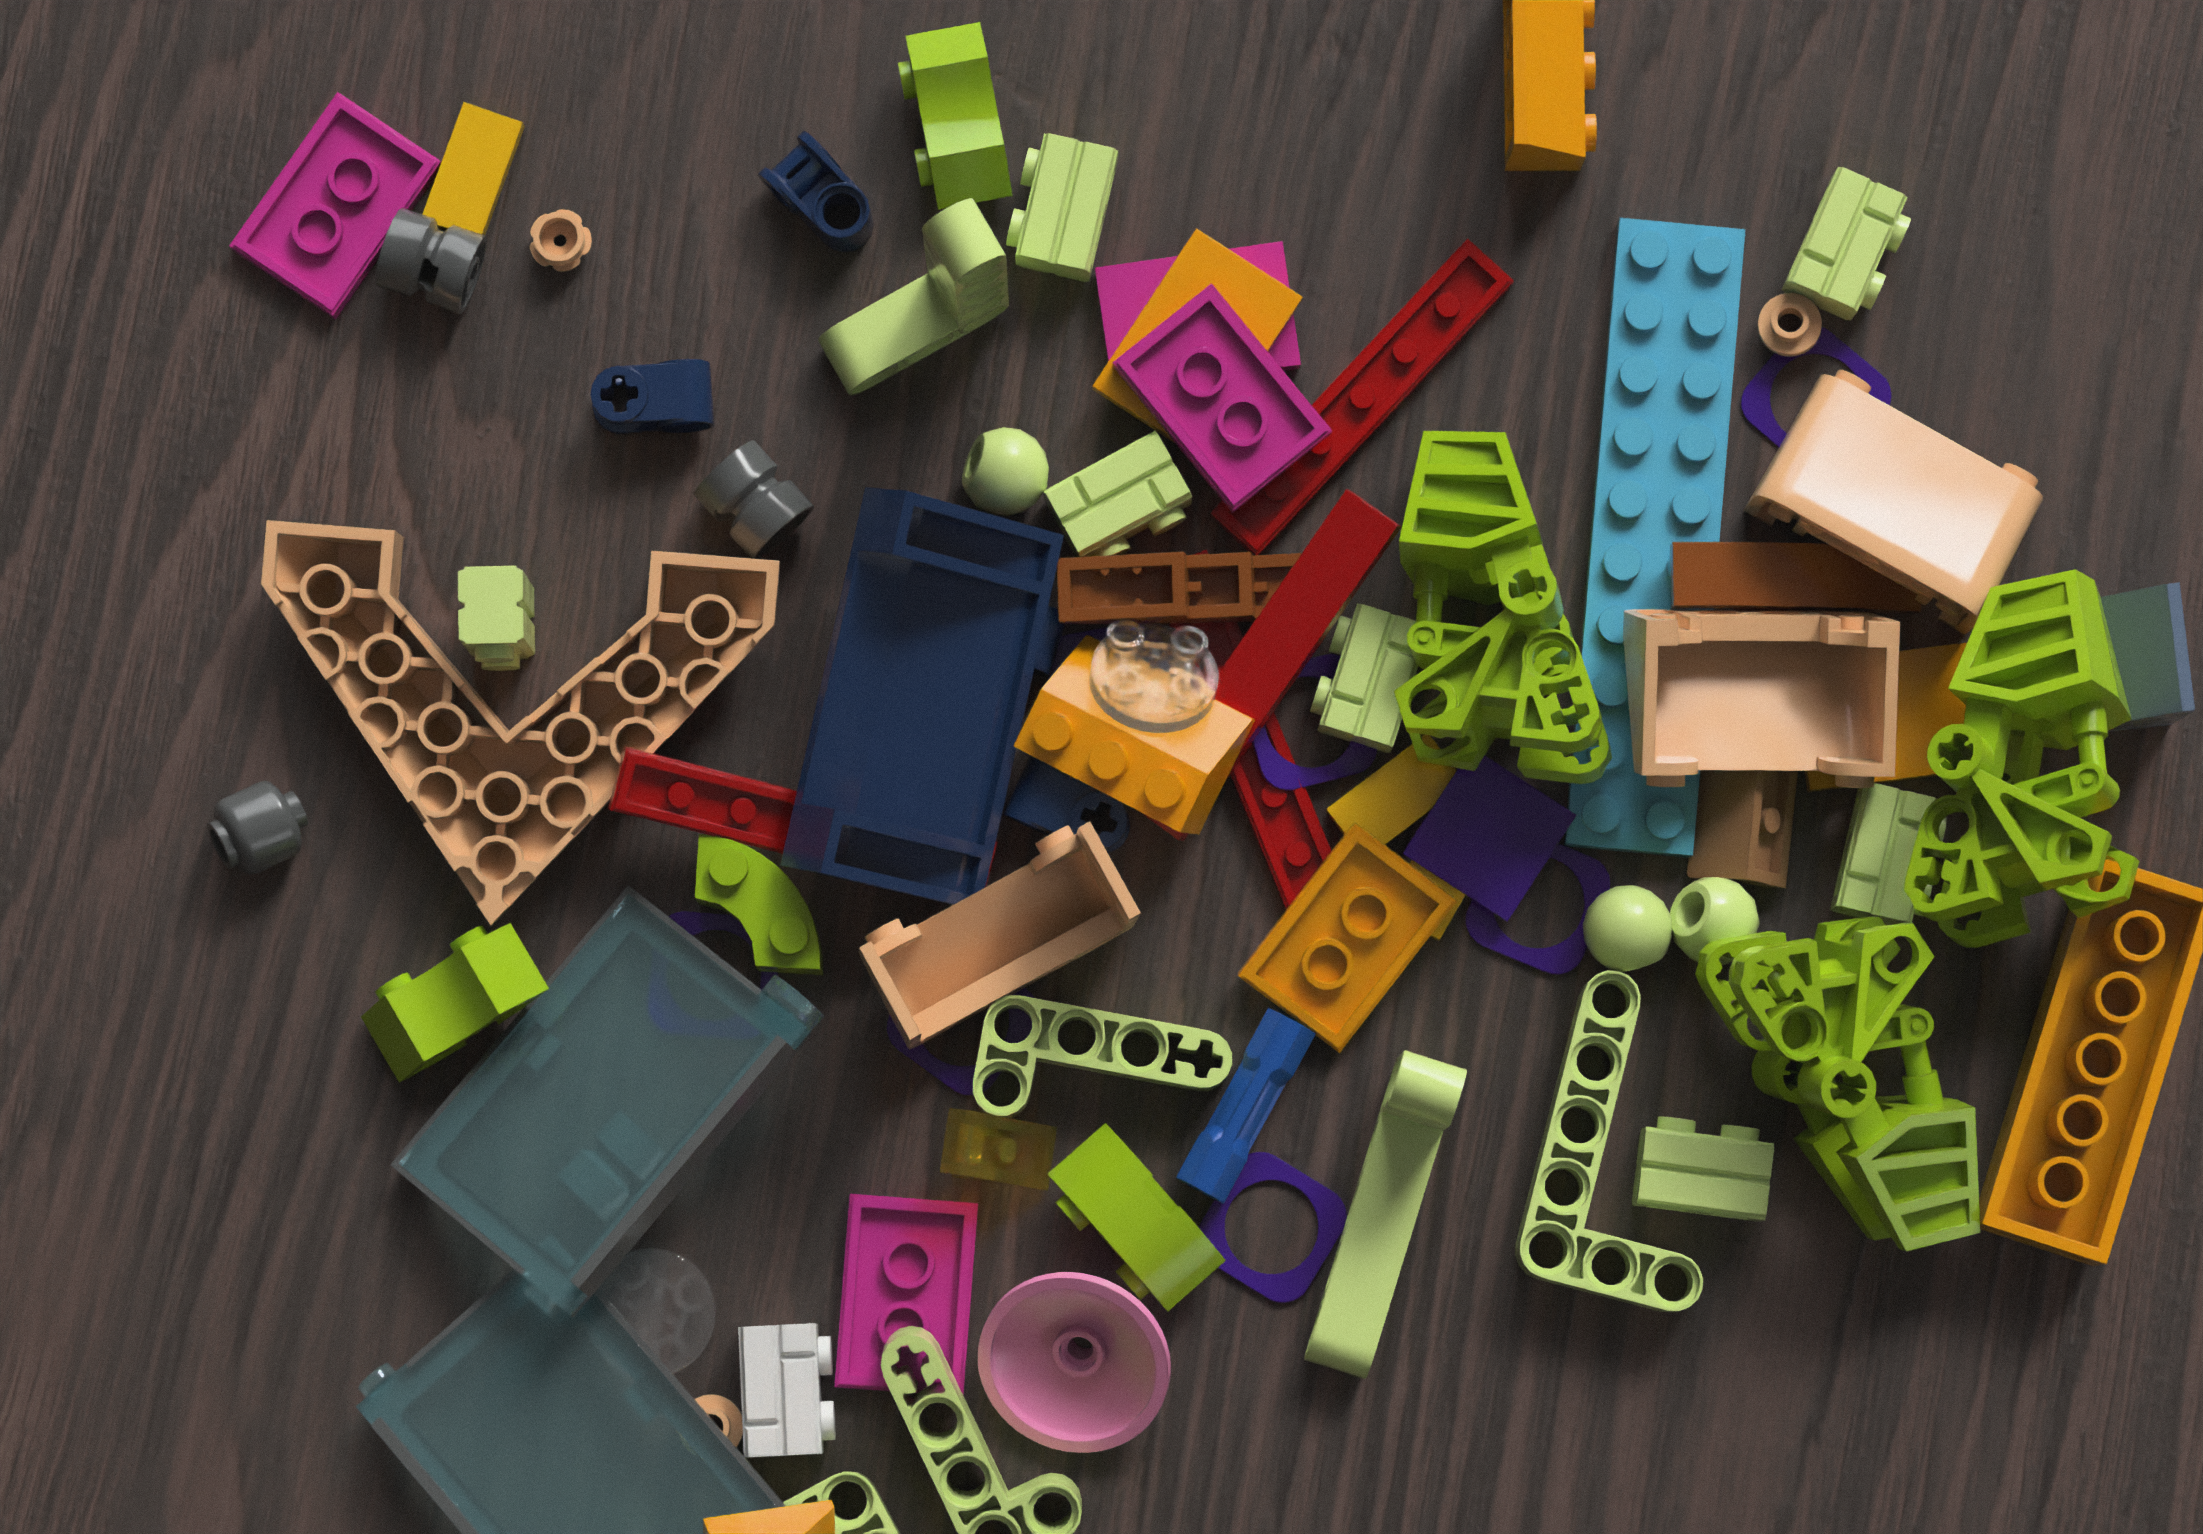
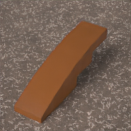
M1672 542L1670 545L1671 609L1732 608V610L1856 611L1873 614L1921 612V603L1915 600L1916 593L1829 544Z
M1185 552L1059 558L1057 564L1059 622L1061 624L1254 622L1302 553L1253 556L1251 552L1186 555Z

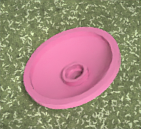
M1057 1272L1037 1276L1022 1282L997 1302L985 1322L979 1339V1375L990 1402L1000 1416L1015 1430L1025 1437L1052 1449L1075 1453H1091L1108 1450L1128 1442L1144 1431L1153 1421L1164 1402L1171 1377L1170 1353L1167 1341L1158 1322L1135 1296L1122 1287L1097 1276L1075 1272ZM1073 1338H1085L1092 1344V1347L1081 1348L1074 1342Z

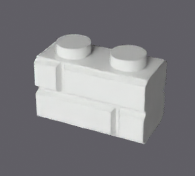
M817 1323L738 1327L744 1457L823 1454V1440H835L836 1437L834 1401H822L820 1375L833 1374L831 1336H819Z

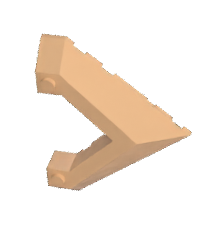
M267 520L261 585L273 603L279 608L316 667L343 703L353 722L407 802L415 810L423 822V826L452 869L458 874L476 901L477 906L492 926L610 801L624 746L654 754L775 626L780 561L651 551L646 615L628 629L627 633L599 657H595L562 685L553 696L533 713L523 718L510 730H508L398 600L404 537L395 530Z

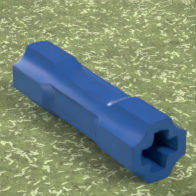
M1270 1008L1267 1009L1245 1049L1240 1066L1205 1130L1196 1139L1176 1179L1224 1204L1247 1162L1248 1153L1286 1083L1293 1077L1316 1033Z

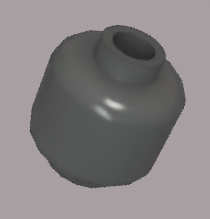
M261 781L219 800L214 807V821L207 823V829L212 844L223 864L228 869L237 866L245 874L252 875L260 873L298 854L302 843L300 829L308 825V819L301 802L293 791L282 794L271 782Z

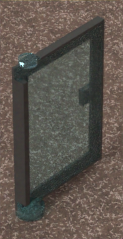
M629 885L546 981L549 990L523 1008L390 1164L527 1279L531 1284L523 1294L551 1318L560 1309L574 1318L813 1034L812 1030L824 1017L811 1002L777 975H774L762 990Z
M554 1235L539 1246L568 1272L578 1263ZM513 1269L396 1372L389 1363H385L369 1374L358 1387L366 1398L356 1408L461 1534H703V1518L786 1506L600 1288L595 1291L574 1318H572Z

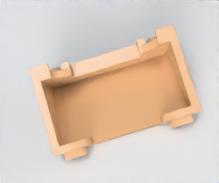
M1838 370L1835 376L1820 375L1744 511L1772 526L1776 518L1786 523H1790L1792 518L1796 519L1797 522L1792 531L1803 537L1807 532L1913 591L1917 594L1915 600L1923 605L1928 604L1933 597L1936 598L1938 601L1935 605L1942 610L1938 620L1966 635L1974 628L1990 587L2000 585L2043 501V495L2035 489L2038 479L2028 471L2010 463H2005L2000 468L1869 394L1871 386L1852 373Z
M1624 610L1623 642L1633 765L1635 773L1646 776V785L1655 787L1685 786V775L1698 774V770L1820 771L1835 775V786L1848 788L1874 787V777H1895L1900 642L1899 621L1873 613L1856 611Z

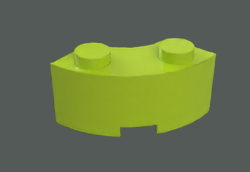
M980 22L906 35L910 60L898 62L904 100L917 98L926 147L915 149L914 153L921 187L933 185L938 210L948 208L970 198L974 199L977 203L1013 196L1005 145Z
M699 834L695 899L703 906L725 911L744 926L752 940L755 966L759 972L823 975V955L816 924L806 902L789 877L764 855L746 845L718 836Z
M511 923L489 934L483 925L478 926L451 942L450 947L454 953L413 980L408 972L401 974L375 991L379 1001L361 1016V1019L399 1083L467 1045L465 1040L494 1021H497L498 1024L503 1023L549 990Z
M1106 1123L1048 1173L1050 1178L1064 1193L1055 1202L1079 1231L1083 1230L1090 1223L1124 1262L1115 1272L1140 1300L1151 1293L1168 1312L1226 1261L1181 1206L1178 1207L1152 1177L1153 1174Z

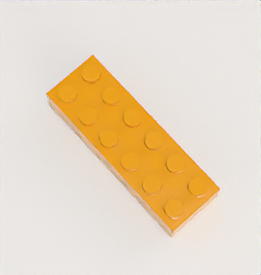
M2109 859L2105 860L2102 875L2088 879L2090 889L2095 892H2105L2112 889L2120 878L2121 869L2119 864ZM2138 868L2129 900L2081 918L2073 914L2070 909L2068 910L1980 1194L1981 1230L2091 1266L2107 1264L2203 952L2202 888Z

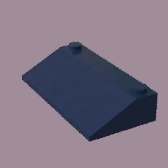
M865 487L781 859V866L952 905L986 887L1016 753L1014 744L1022 726L1064 535L906 490Z

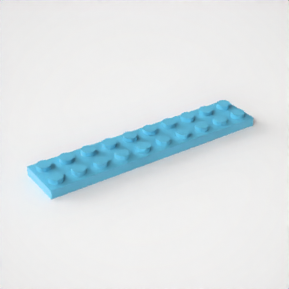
M1619 218L1617 222L1580 651L1611 746L1612 759L1607 765L1603 776L1598 780L1586 784L1569 783L1567 809L1577 816L1565 832L1564 846L1686 858L1693 856L1700 770H1698V774L1685 775V786L1683 787L1646 785V776L1634 772L1623 642L1624 610L1671 609L1670 545L1672 542H1719L1746 229ZM1714 608L1689 609V610H1714ZM1579 723L1574 725V732L1581 729ZM1599 745L1589 747L1581 752H1574L1571 756L1577 758L1579 765L1586 764L1592 761L1590 751L1599 747Z

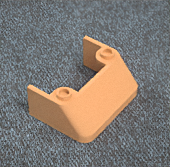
M1091 822L1080 826L1075 835L1068 825L1035 843L1040 854L1033 858L1029 864L927 920L904 928L898 918L865 936L867 943L859 947V955L909 1050L989 1008L997 999L1020 991L1104 945L1135 925L1141 912Z

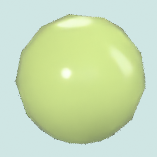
M1002 427L980 434L973 443L966 459L962 475L963 487L974 504L989 514L1009 516L1024 512L1038 501L1047 488L1049 466L1045 451L1034 437L1021 429Z
M1703 877L1692 882L1676 896L1670 911L1674 942L1689 958L1696 962L1699 960V952L1706 944L1719 939L1757 933L1760 924L1755 900L1739 883L1727 878ZM1723 955L1719 958L1722 965L1734 960Z
M1634 885L1615 886L1600 894L1588 907L1583 922L1584 941L1592 956L1609 970L1626 972L1639 969L1659 961L1668 951L1673 936L1672 917L1664 902L1651 891Z

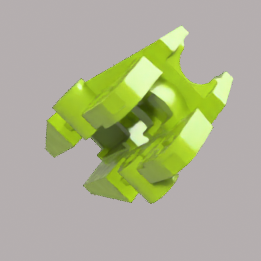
M1423 431L1399 538L1400 563L1414 584L1413 597L1417 599L1416 623L1408 630L1407 644L1416 665L1424 670L1394 690V694L1405 728L1410 734L1418 761L1475 771L1494 739L1503 738L1510 739V746L1520 747L1517 767L1525 778L1575 784L1592 783L1603 776L1607 765L1611 761V746L1579 647L1573 638L1569 622L1563 614V603L1557 581L1550 569L1537 522L1505 432ZM1448 595L1485 605L1501 602L1504 611L1482 627L1441 622L1443 601L1447 600ZM1425 689H1435L1441 692L1437 698L1428 703L1420 712L1415 715L1411 712V703L1417 693ZM1569 691L1573 705L1569 708L1561 709L1556 694ZM1579 723L1581 729L1577 732L1569 733L1567 726ZM1422 734L1437 738L1452 737L1456 738V740L1444 749H1433L1424 744ZM1599 745V747L1590 751L1592 761L1586 764L1579 765L1575 756L1565 758V756L1571 753L1581 752L1589 747Z
M2075 569L1990 587L1948 687L1966 705L1964 724H1951L1940 729L1932 737L1927 751V760L1930 768L1957 794L1940 797L1926 808L1921 818L1904 882V891L1910 898L1914 909L1924 917L1937 921L1939 928L1949 938L1966 948H1978L2031 933L2024 897L2053 889L2064 899L2070 911L2078 918L2125 902L2130 899L2139 865V860L2136 857L2110 845L2112 835L2108 831L2081 819V817L2107 810L2116 804L2120 789L2114 779L2107 774L2104 740L2108 737L2109 730L2132 720L2095 580ZM2078 745L2079 765L2039 776L2043 747L2069 750ZM1954 812L1966 813L1969 818L1968 831L1959 841L1954 843L1942 842L1939 837V826L1942 820ZM1934 857L1945 858L1944 864L1942 865ZM2109 859L2117 862L2121 869L2117 884L2105 892L2091 890L2088 879L2102 875L2105 860ZM1940 878H1942L1944 883L1941 893H1938L1933 901L1924 893L1927 884L1937 885ZM1982 912L1979 921H1968L1966 928L1956 920V918Z
M1867 916L1818 923L1814 940L1804 938L1787 941L1785 932L1766 931L1719 939L1706 944L1699 952L1698 966L1695 973L1699 985L1732 1036L1741 1045L1758 1050L1752 1062V1077L1755 1085L1766 1095L1798 1105L1808 1128L1794 1137V1141L1866 1237L1874 1241L1891 1237L1900 1250L1910 1251L1981 1233L1975 1107L1957 1099L1942 1096L1938 1073L1936 1069L1931 1068L1926 1040L1932 1035L1934 1029L1933 1018L1927 1010L1901 1004L1934 958L1933 953L1915 925L1906 922L1885 926L1881 917ZM1902 936L1911 945L1912 959L1905 970L1899 973H1892L1887 970V967L1901 950L1894 938ZM1722 955L1734 959L1729 969V981L1717 980L1716 975L1723 969L1719 961ZM1748 1017L1753 1025L1757 1026L1764 1039L1757 1040L1749 1033L1747 1028ZM1900 1046L1906 1075L1902 1077L1906 1095L1875 1097V1078L1872 1071L1861 1062L1868 1051ZM1790 1061L1796 1063V1069L1784 1070ZM1795 1074L1794 1079L1789 1084L1784 1082L1783 1075ZM1837 1074H1841L1843 1082H1836L1834 1077Z

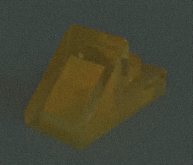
M949 1108L940 1173L951 1174L954 1178L1048 1191L1050 1181L1048 1173L1052 1167L1057 1127L976 1111Z

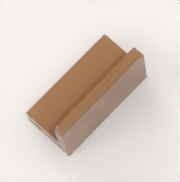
M1700 770L1693 856L1688 857V877L1697 880L1703 877H1719L1764 888H1786L1798 771Z

